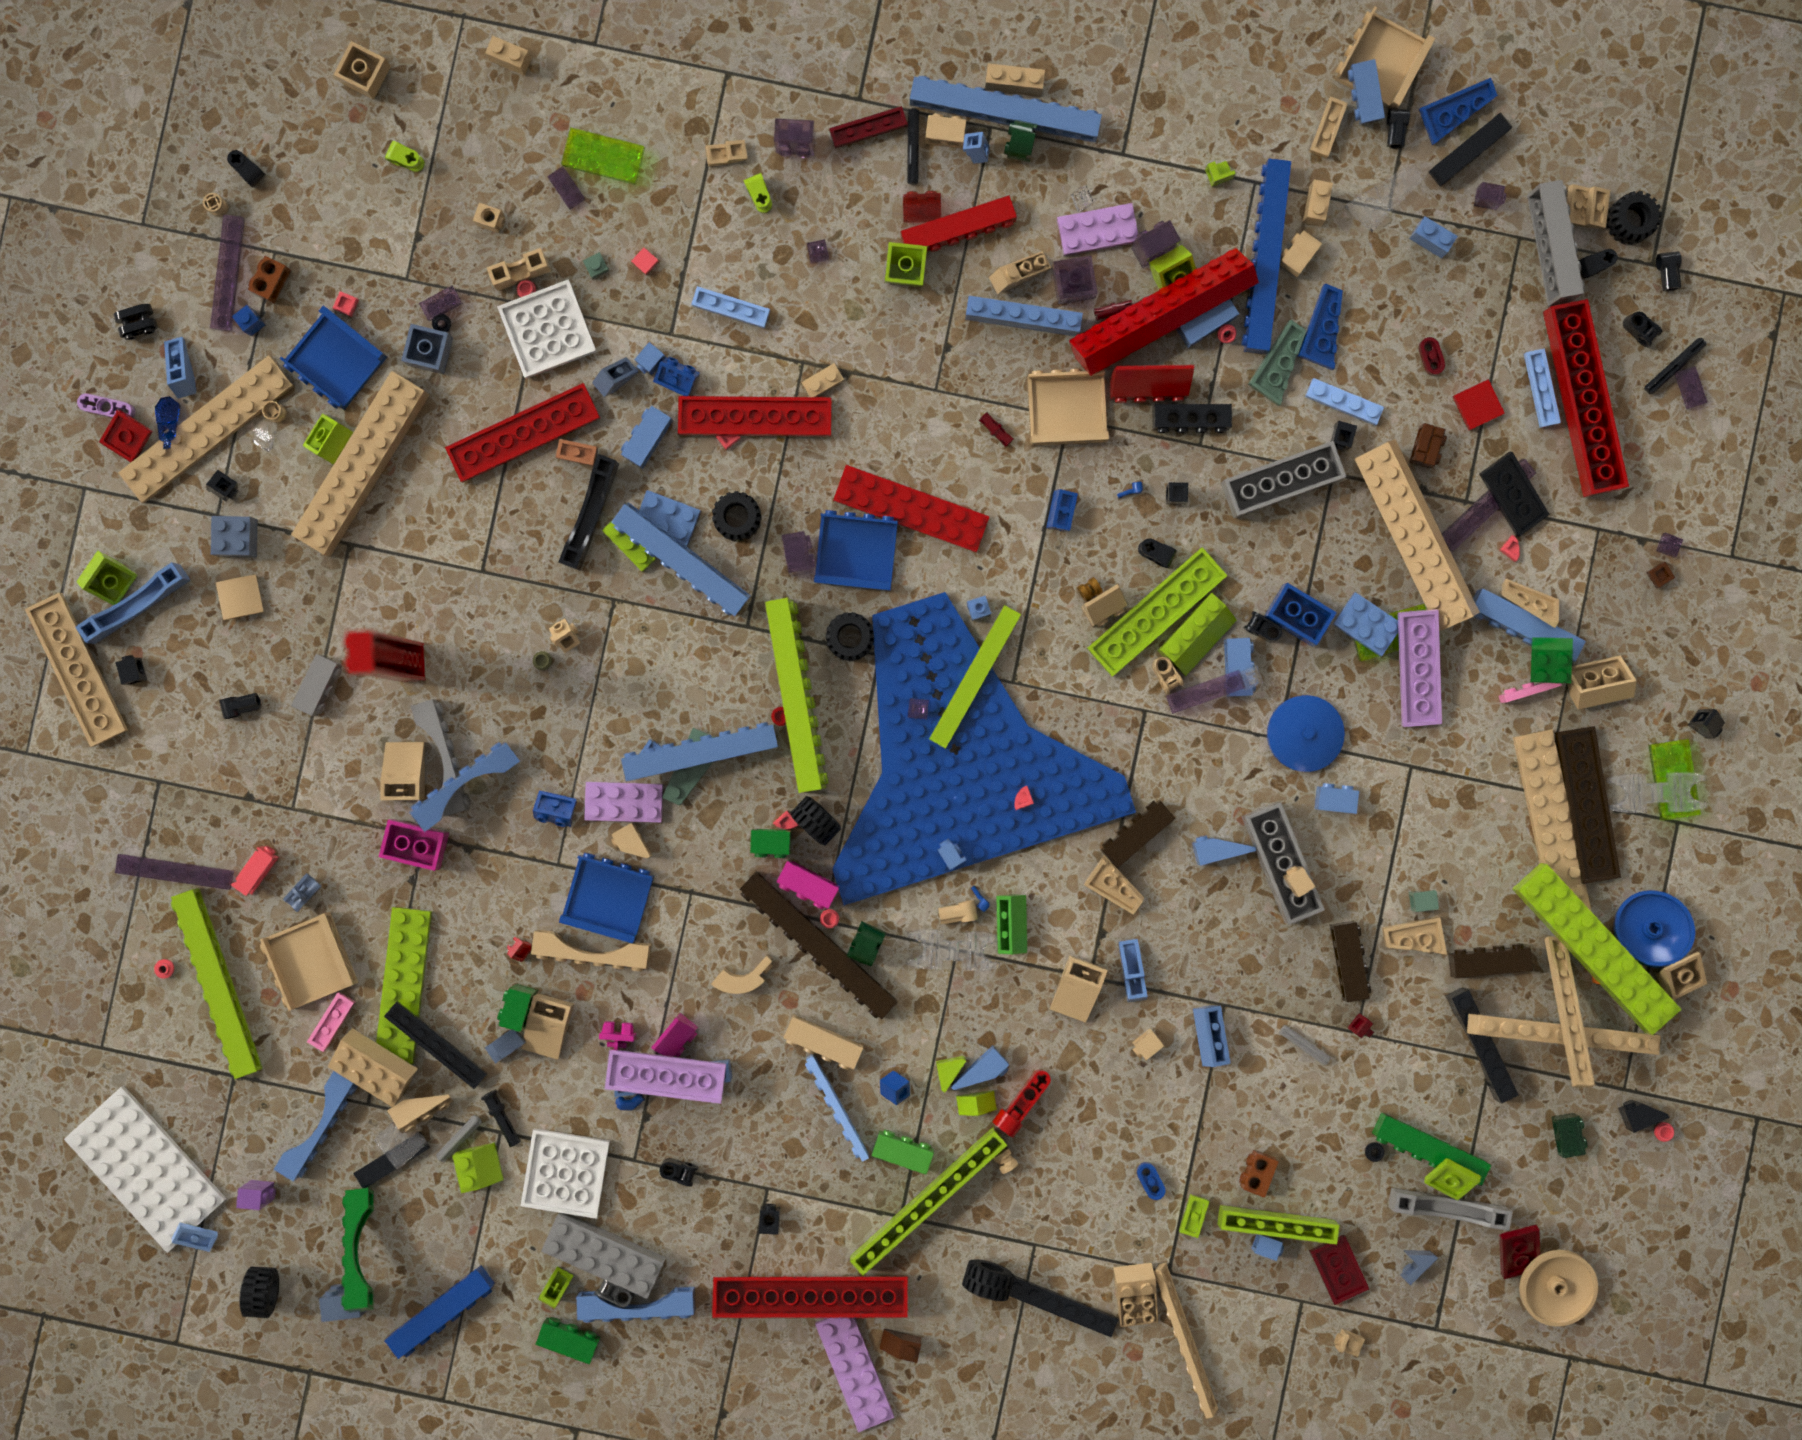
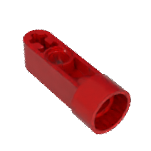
M1043 1069L1036 1070L1006 1110L1001 1109L992 1122L1007 1135L1014 1138L1023 1126L1021 1121L1051 1082L1050 1075ZM1045 1074V1082H1039L1037 1085L1040 1088L1038 1091L1031 1083L1033 1082L1036 1085L1039 1081L1037 1076ZM1026 1090H1034L1035 1095L1032 1099L1025 1098ZM1017 1106L1023 1112L1020 1114L1013 1107Z

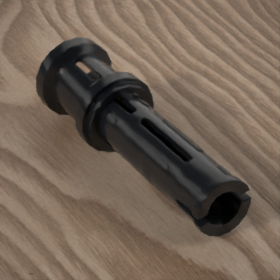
M492 1090L483 1095L481 1100L485 1101L489 1109V1115L494 1116L509 1147H513L520 1143L521 1140L504 1111L505 1105L504 1103L501 1104L496 1094L497 1090Z

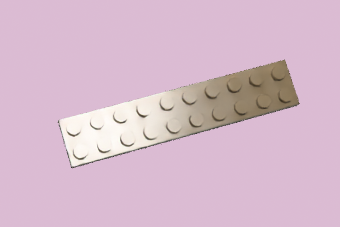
M268 355L118 472L140 502L145 504L259 415L266 402L278 400L291 390L294 385L274 359Z
M1553 729L1513 737L1539 863L1548 864L1591 911L1586 884H1582L1567 794Z

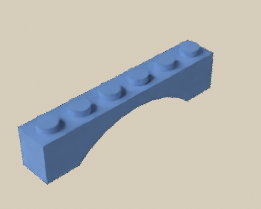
M171 562L156 572L136 592L112 607L90 616L75 626L85 643L96 644L191 580L180 564Z
M496 743L490 748L491 752L486 756L484 753L474 760L476 762L471 767L465 766L459 771L460 775L455 779L450 777L443 783L444 787L440 790L434 789L427 794L428 799L424 802L419 800L411 806L412 810L409 813L424 832L441 820L448 800L464 783L483 774L505 773L520 762L507 743Z
M333 1071L324 1086L325 1107L318 1127L304 1143L284 1152L273 1170L291 1181H295L305 1175L308 1170L306 1165L316 1157L318 1153L316 1151L319 1144L322 1145L327 1139L328 1135L326 1133L328 1129H332L338 1121L336 1116L339 1111L342 1112L348 1104L347 1098L349 1095L352 1096L358 1088L356 1084Z
M675 1287L669 1294L656 1301L638 1305L629 1304L626 1307H619L608 1300L600 1298L596 1295V1291L579 1292L576 1297L577 1320H583L584 1323L594 1322L597 1319H602L603 1322H610L619 1318L622 1321H630L633 1318L650 1320L652 1317L670 1319L672 1316L689 1318L691 1315H694L696 1310L695 1287Z

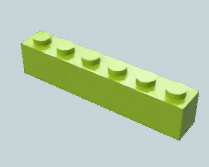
M1224 1205L1219 1207L1217 1224L1221 1230L1337 1245L1339 1224L1333 1219Z

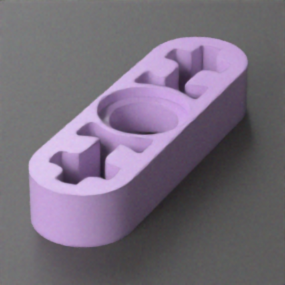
M82 394L77 400L78 407L89 413L113 418L117 408L129 410L128 415L132 418L135 416L134 407L126 402L91 394ZM89 400L96 403V407L85 405L84 402ZM105 402H109L111 405L108 412L102 411V405Z

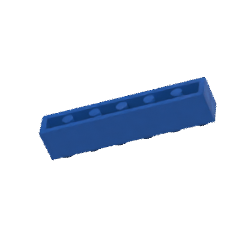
M480 1265L391 1333L384 1340L397 1359L403 1355L408 1357L415 1351L414 1347L420 1343L422 1346L431 1339L429 1335L433 1332H436V1334L441 1332L446 1327V1322L449 1320L454 1322L462 1315L460 1313L465 1308L469 1310L477 1304L475 1300L479 1297L485 1298L492 1292L491 1288L495 1282L483 1266Z

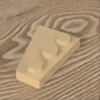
M1504 580L1502 583L1503 597L1555 628L1559 623V599L1511 580Z
M1103 855L1084 884L1133 915L1144 900L1140 892L1105 855Z
M1439 916L1382 927L1384 943L1387 948L1447 955Z

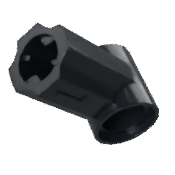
M1389 109L1387 115V126H1389L1387 147H1390V149L1404 148L1406 128L1410 120V110Z
M1679 251L1659 253L1656 256V267L1661 272L1663 291L1667 292L1682 288L1679 271L1682 257Z
M257 693L219 700L223 719L235 718L243 713L261 709V700Z

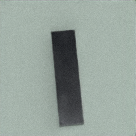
M420 1131L353 1174L361 1187L367 1188L425 1152L430 1146Z

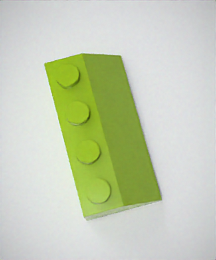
M1210 593L1157 651L1163 657L1168 658L1173 666L1184 676H1187L1237 619L1221 600L1213 593Z

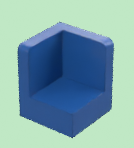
M892 1071L880 1080V1093L897 1106L910 1096V1081L897 1072Z

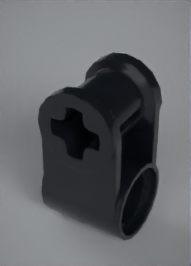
M233 150L228 154V163L252 188L266 175L241 151Z
M1606 249L1578 260L1581 264L1580 273L1582 278H1589L1614 265L1618 259L1617 253L1613 249Z
M1640 311L1628 315L1623 320L1624 329L1642 346L1647 348L1652 345L1655 337L1663 332L1659 325ZM1633 318L1637 320V326L1634 325Z
M1151 538L1144 540L1138 545V552L1142 557L1164 568L1170 567L1177 552L1173 547ZM1147 544L1150 545L1149 548H1150L1151 550H1150L1149 552H1147V551H1146L1147 548L1144 547V546H1146Z
M1252 611V617L1248 624L1244 625L1243 629L1267 642H1275L1281 638L1282 629L1279 625L1268 620L1265 616ZM1269 628L1276 630L1277 636L1275 638L1269 637Z
M666 1158L661 1163L659 1172L664 1179L692 1187V1180L695 1171L698 1170V1166L689 1162ZM671 1165L674 1171L666 1172L664 1166Z

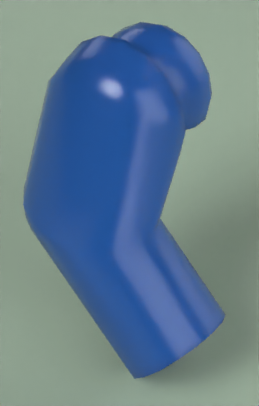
M637 1094L631 1100H625L621 1096L615 1100V1104L619 1110L632 1111L645 1098L642 1094Z

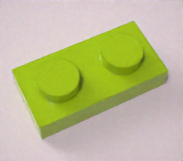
M1190 1194L1179 1228L1180 1233L1195 1238L1199 1237L1210 1202L1208 1199Z

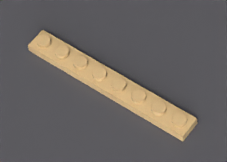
M1548 936L1544 940L1572 1087L1592 1088L1595 1086L1569 951L1557 937Z
M1162 1263L1154 1270L1156 1283L1160 1288V1296L1162 1301L1165 1302L1167 1316L1173 1324L1174 1336L1178 1338L1180 1353L1185 1358L1187 1372L1191 1375L1193 1381V1389L1199 1397L1200 1409L1204 1412L1206 1418H1212L1217 1412L1218 1406L1167 1263Z

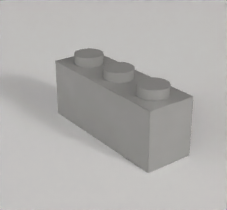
M316 654L291 706L311 716L321 714L325 708L324 702L333 691L334 687L332 685L335 679L337 680L341 675L342 669L340 668L342 664L323 655Z

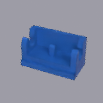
M1062 489L1054 491L1046 528L1058 529L1062 532L1070 531L1078 493Z

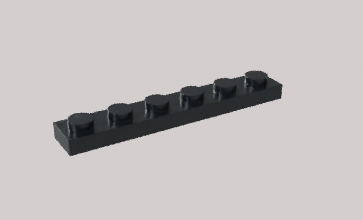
M398 1000L384 1015L387 1020L473 1089L487 1075L482 1068Z
M1015 1276L1010 1297L1112 1337L1118 1317Z

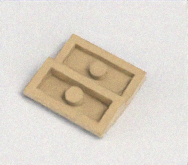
M1575 184L1570 185L1567 195V204L1570 206V223L1580 227L1606 228L1610 190L1595 186L1587 188Z
M256 575L216 582L223 621L264 612Z

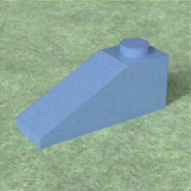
M179 337L165 341L167 385L178 399L196 394L195 377L184 338Z
M1207 835L1197 837L1196 841L1192 842L1197 865L1200 866L1256 851V848L1253 846L1208 838Z
M992 1045L951 1083V1088L956 1090L995 1079L998 1075L1002 1077L1009 1070L1007 1068L1009 1063Z

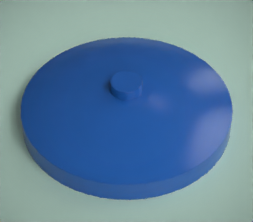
M1302 695L1284 701L1274 710L1267 726V742L1272 754L1281 764L1295 771L1311 772L1328 766L1338 756L1344 743L1345 731L1341 716L1329 702L1316 696Z
M1654 890L1638 892L1627 898L1620 905L1614 917L1613 930L1615 938L1639 964L1647 967H1667L1680 961L1691 950L1695 940V924L1689 910L1677 898L1665 892Z

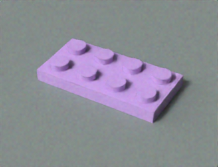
M1132 203L1057 217L1064 256L1139 242Z
M586 782L584 820L661 823L663 784Z

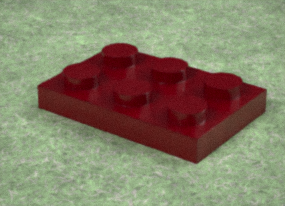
M1537 1224L1499 1234L1500 1268L1504 1280L1522 1275L1530 1262L1541 1255L1540 1229Z
M1344 1234L1338 1237L1337 1245L1324 1243L1309 1250L1334 1305L1369 1290L1368 1284Z

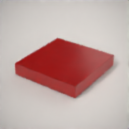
M1489 379L1452 396L1468 431L1505 414Z
M117 410L99 443L127 461L132 462L140 455L153 431L123 411Z

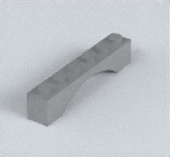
M432 699L412 705L411 709L416 725L425 730L433 739L441 754L444 767L443 783L450 777L455 779L459 776L458 768H460L457 757L454 758L453 755L454 744L447 735L449 728L447 722L443 721L442 718L443 707L441 703ZM465 783L448 800L443 811V817L470 810L468 806L471 804L470 798L463 789Z
M1391 1188L1388 1207L1397 1213L1445 1217L1489 1228L1510 1230L1512 1211L1506 1206L1464 1199L1457 1201L1452 1197Z

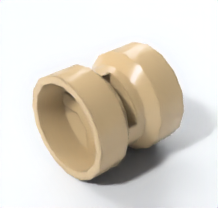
M209 193L203 199V206L212 215L222 217L228 212V203L218 194Z
M268 401L262 407V414L266 419L274 423H281L286 419L287 411L281 404L275 401Z
M1005 1147L993 1158L999 1164V1170L1002 1174L1013 1170L1018 1165L1016 1159L1012 1158L1009 1147Z

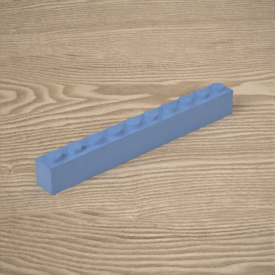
M926 76L914 77L910 95V106L1009 126L1015 119L1038 124L1037 128H1033L1034 131L1094 143L1097 140L1102 114H1098L1095 110L1083 111L1075 106L1063 107L1056 102L1048 104L1035 98L1028 100L1023 99L1020 95L1008 96L1004 95L1001 91L989 92L981 87H975L974 89L961 83L954 85L949 84L946 80H930Z

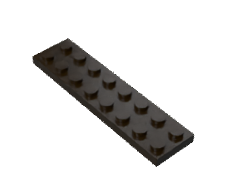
M1595 726L1555 732L1582 884L1621 878Z

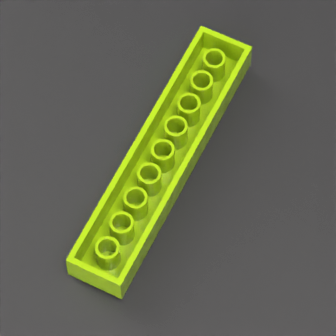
M788 597L766 601L765 606L798 793L827 788L826 784H829L827 772L824 773L823 770L825 757L824 754L820 753L819 746H822L821 736L817 735L816 727H819L817 716H814L813 713L815 700L814 697L810 696L809 691L812 689V683L806 674L809 666L807 659L803 657L805 644L803 640H800L799 633H802V627L796 617V614H799L798 605Z
M1540 863L1512 888L1644 1033L1654 1035L1681 1010L1548 864Z

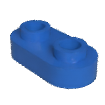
M1141 1163L1137 1167L1136 1173L1149 1198L1160 1200L1166 1192L1160 1176L1151 1163ZM1144 1169H1149L1147 1175L1143 1174ZM1153 1186H1158L1156 1192L1152 1191Z

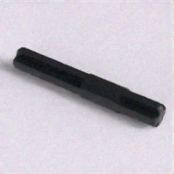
M911 108L908 110L907 183L914 185L918 184L919 110Z
M1697 338L1644 387L1645 391L1648 394H1654L1707 345L1706 341L1703 338Z

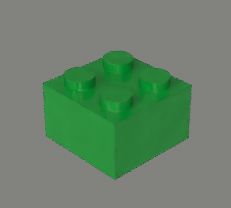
M1532 637L1530 682L1571 683L1573 638Z
M755 828L751 830L750 853H755V857H766L768 854H774V858H786L787 855L791 854L792 830Z
M515 984L508 990H505L502 999L505 1002L504 1007L499 1010L497 1020H500L498 1026L522 1032L526 1028L533 996L538 993V990L520 984Z

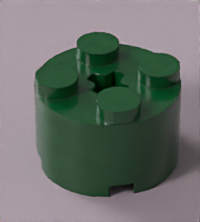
M1017 119L1010 123L1008 135H1011L1010 142H1006L1004 154L1007 155L1008 159L1030 163V158H1027V155L1031 156L1036 135L1033 128H1037L1038 124Z
M861 921L846 957L871 967L886 932Z

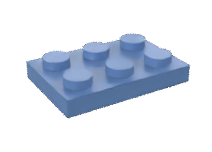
M648 490L639 509L687 547L701 513L699 509Z
M1356 592L1352 594L1332 624L1380 657L1383 656L1398 633V620Z

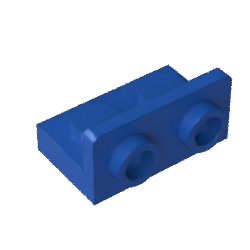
M673 357L662 359L653 382L683 396H690L695 380L699 377L700 372L695 371L696 369L693 366L678 363L679 361Z
M539 790L533 808V816L542 823L551 822L559 827H571L577 799Z

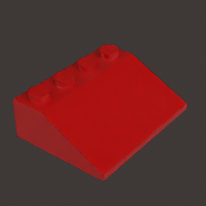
M1194 365L1116 366L1110 376V400H1115V403H1126L1127 400H1134V403H1144L1146 400L1161 403L1165 402V399H1172V402H1183L1190 393Z

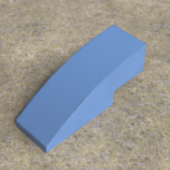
M1138 939L1120 941L1118 944L1127 1002L1147 1000L1145 975Z

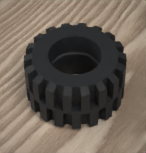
M1635 191L1630 192L1617 200L1609 208V214L1607 215V221L1609 222L1606 224V227L1610 228L1609 234H1614L1616 241L1620 239L1622 244L1627 242L1628 245L1638 244L1658 229L1657 226L1662 221L1659 219L1662 216V212H1659L1661 206L1660 204L1656 205L1655 202L1657 200L1655 198L1651 199L1649 193L1643 195V191H1638L1637 193ZM1627 210H1633L1639 214L1641 218L1640 227L1634 226L1628 221L1626 216Z
M734 491V493L728 492L726 493L727 495L721 496L720 500L714 504L715 508L712 510L714 526L724 538L736 542V540L744 541L746 538L750 539L753 534L757 533V529L761 525L762 516L760 508L756 501L746 493H739V491ZM734 506H742L748 512L746 523L740 527H732L726 521L728 510Z
M845 612L831 620L830 625L827 627L826 641L830 651L841 660H859L865 657L872 649L874 632L870 622L864 616L855 612ZM845 626H855L861 632V642L854 648H846L839 641V633Z
M806 796L790 812L795 822L821 845L826 846L841 830L840 824L811 797Z
M974 1259L968 1262L962 1286L972 1294L984 1299L1007 1301L1015 1276L1010 1270L1001 1265Z
M251 1266L247 1270L242 1281L239 1297V1306L243 1317L269 1318L272 1315L279 1294V1274L276 1268Z

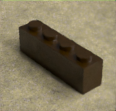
M1153 800L1145 807L1147 810L1142 815L1140 813L1136 814L1131 819L1132 823L1128 827L1124 825L1116 832L1118 835L1114 839L1109 838L1102 844L1101 852L1116 868L1120 867L1176 819L1161 801L1155 802Z
M1354 921L1330 924L1342 1000L1353 1002L1370 999L1371 986L1366 980L1368 968L1367 964L1363 962L1362 955H1365L1363 944H1360V926Z
M1523 943L1512 944L1510 948H1505L1504 945L1492 946L1493 949L1486 950L1485 947L1473 948L1474 951L1466 952V949H1455L1454 953H1448L1450 975L1454 978L1533 971L1531 948L1524 946Z

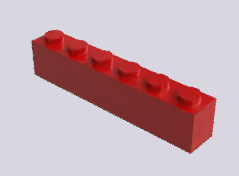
M1010 195L902 230L900 231V236L904 244L927 246V251L935 252L945 245L954 246L963 239L972 240L981 233H993L999 227H1011L1016 222L1017 216Z

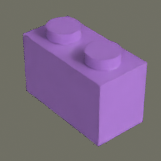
M250 1180L238 1188L236 1208L261 1210L275 1198L276 1189L274 1188V1182Z

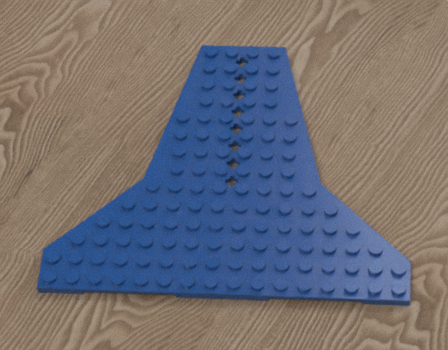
M945 592L872 615L882 774L832 868L836 883L840 886L839 892L843 905L1136 813L1125 776L1029 727L992 667L946 749L929 740L942 717L938 715L940 708L944 707L946 710L980 647ZM911 617L920 620L917 623V627L909 624ZM917 635L926 638L923 641L924 645L920 646L919 643H915ZM923 653L932 657L929 659L928 664L925 661L921 662L920 658L923 657ZM929 671L937 674L934 682L926 678L929 675ZM936 689L939 692H943L940 700L932 697ZM952 744L961 748L957 755L954 752L950 753L949 749L952 748ZM1024 786H1028L1034 804L1015 810L1014 801L1018 791ZM948 838L953 845L957 843L962 852L959 856L966 858V861L951 870L938 851L940 848L939 844Z

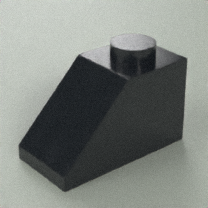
M1700 709L1688 723V726L1705 738H1716L1721 734L1725 722L1716 709Z
M1634 1100L1626 1101L1623 1103L1624 1106L1618 1108L1627 1130L1633 1133L1670 1118L1667 1113Z

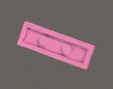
M1534 682L1526 683L1519 690H1516L1515 687L1504 690V694L1499 695L1500 703H1507L1562 685L1561 683H1539L1535 685Z
M338 992L307 1042L322 1052L326 1051L356 1002Z

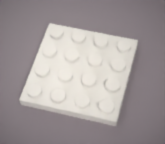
M569 279L497 306L525 379L597 352Z
M534 1128L521 1206L597 1219L610 1140Z

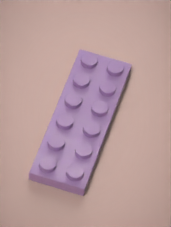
M1439 610L1398 612L1402 726L1442 724Z
M610 1049L605 1089L721 1104L726 1063Z
M824 1318L815 1322L858 1432L894 1418V1413L856 1319Z

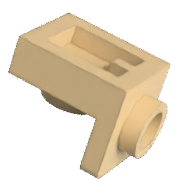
M1341 1329V1332L1335 1337L1334 1344L1339 1352H1346L1358 1357L1365 1339L1360 1335Z

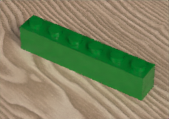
M1382 1112L1372 1131V1134L1377 1137L1376 1140L1385 1145L1389 1142L1394 1145L1393 1148L1397 1151L1404 1153L1406 1150L1412 1153L1411 1157L1421 1162L1425 1159L1429 1161L1428 1165L1434 1168L1446 1158L1480 1175V1182L1478 1183L1480 1186L1483 1185L1491 1167V1164Z

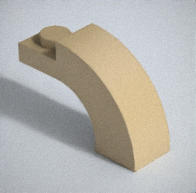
M767 954L752 972L745 975H737L724 968L711 985L720 991L731 994L752 991L766 980L761 973L766 974L772 968L771 962L773 958Z

